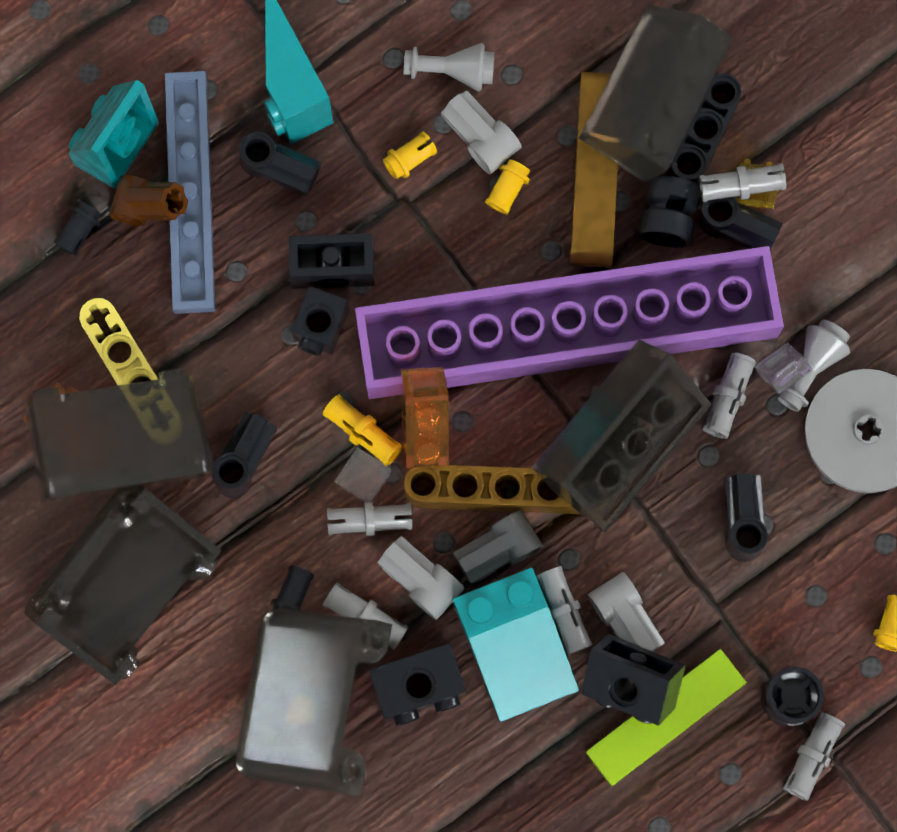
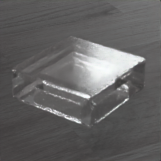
M789 343L781 346L755 366L759 376L778 394L812 371L808 361Z
M357 447L334 482L362 502H373L393 471Z

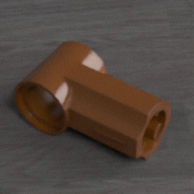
M121 175L109 216L118 222L132 226H144L146 220H176L179 215L186 213L188 199L185 196L184 187L175 182H150L136 176Z

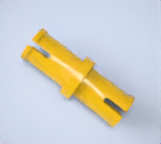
M340 394L336 395L323 411L325 418L331 420L350 436L349 441L355 446L359 444L385 466L390 465L403 449L401 443H398L376 425L377 420L371 415H363L343 399Z

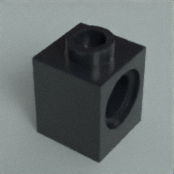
M309 286L291 331L294 341L299 343L298 348L316 356H321L322 351L333 355L350 311L348 300ZM318 316L326 317L331 321L329 328L321 333H315L308 328L310 321Z

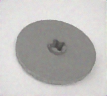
M874 369L848 371L827 382L812 400L804 425L807 450L819 471L836 485L860 493H878L897 487V376ZM866 421L872 422V430L878 433V436H872L868 441L862 439V431L857 429V426H863Z

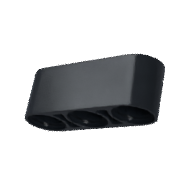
M726 73L716 74L706 83L673 151L667 172L668 176L683 178L700 185L699 175L705 176L736 112L741 97V85L732 75ZM715 91L726 92L730 96L731 101L724 104L718 103L712 98L711 94ZM698 126H706L712 129L715 136L710 139H702L696 135L694 129ZM682 161L692 162L697 167L698 172L692 175L683 174L677 168V164Z

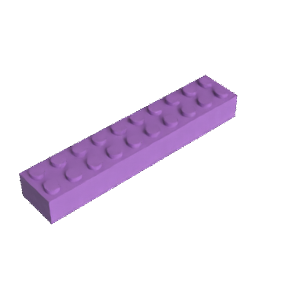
M769 246L355 308L369 399L774 339L779 337L784 327Z

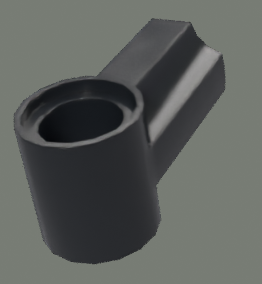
M259 131L251 132L244 136L239 145L241 166L250 176L256 178L264 177L306 197L312 190L321 168V162L276 143L269 135ZM260 147L268 151L269 156L262 162H253L247 157L250 150Z
M735 197L703 202L699 215V225L708 236L715 238L724 237L747 249L769 246L771 250L783 223L738 203ZM715 207L723 208L727 211L729 219L723 222L715 221L710 217L708 211Z
M244 412L223 454L214 462L212 468L213 479L218 491L225 497L239 498L245 495L251 488L252 477L277 432V427L267 419L254 413ZM236 467L244 472L243 477L236 483H225L221 479L223 472L228 468Z
M752 473L736 474L724 478L727 521L725 545L727 552L732 558L737 561L748 562L760 555L768 540V532L764 524L761 475H753ZM740 531L753 533L757 539V546L750 549L742 547L737 542L736 534Z

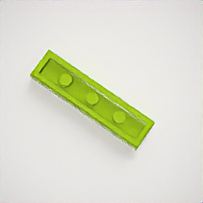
M720 649L682 678L676 707L659 726L653 723L640 722L632 716L585 753L612 787L747 682Z

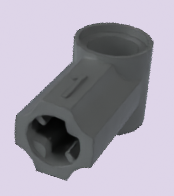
M523 510L503 518L490 528V532L453 552L459 567L470 585L479 582L509 563L515 565L527 559L544 547Z

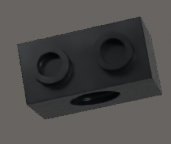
M372 233L289 236V277L293 289H304L309 286L313 288L375 286Z
M608 634L590 651L581 694L595 699L601 706L619 709L633 715L640 722L653 723L659 726L676 707L686 665ZM628 679H630L631 681H633L634 684L636 685V687L633 686V685L629 682Z
M450 643L369 670L385 722L394 720L396 726L420 719L418 711L433 706L436 713L460 706L459 698L466 696V690ZM415 676H424L432 684L431 691L423 698H414L407 692V684Z

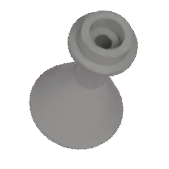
M479 43L449 56L441 57L418 55L417 47H413V51L405 50L404 75H411V79H415L417 71L445 73L479 92L482 90V84H493L495 52L485 51V45Z
M821 320L818 326L810 325L806 328L803 366L789 388L785 386L779 387V402L799 412L801 407L808 406L809 402L803 396L816 375L850 354V348L847 345L850 336L843 328L828 320Z

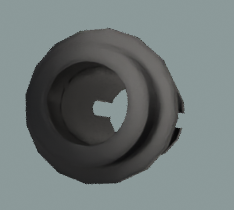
M80 201L77 207L72 206L71 211L73 214L57 239L54 240L57 246L73 256L78 254V250L94 226L99 227L100 225L98 219L101 213Z
M290 565L277 599H272L271 605L274 606L271 613L289 622H295L297 616H302L303 611L300 608L311 580L314 578V574L303 568Z

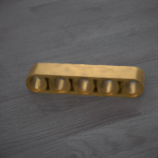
M581 72L571 266L612 268L622 74Z
M422 464L411 468L404 479L405 494L408 501L415 507L423 509L505 512L523 510V512L590 515L597 514L605 508L611 493V486L607 477L593 470ZM421 477L431 479L435 484L432 493L427 496L415 494L411 487L416 479ZM460 479H470L476 484L477 491L474 495L464 498L458 496L454 492L453 487ZM504 480L513 481L518 486L519 493L512 499H503L495 491L498 483ZM544 482H553L558 485L561 494L557 499L548 501L539 496L537 488ZM588 483L596 484L602 490L603 496L597 502H588L581 497L579 489Z

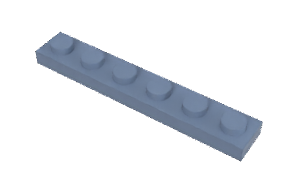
M206 71L165 73L168 182H175L183 186L185 196L188 199L186 213L179 215L176 220H170L174 314L216 312Z

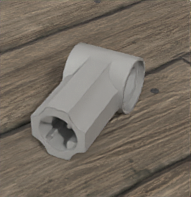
M468 91L455 96L441 112V117L468 145L467 149L475 162L488 174H492L522 148L521 143L511 129L500 120L496 122Z
M402 536L392 543L377 562L390 577L410 593L409 597L435 620L453 603V598L458 597L465 589L446 569L439 564L434 565Z
M624 572L587 594L591 605L606 626L610 625L618 638L650 651H655L665 644L641 606L643 601L638 591Z

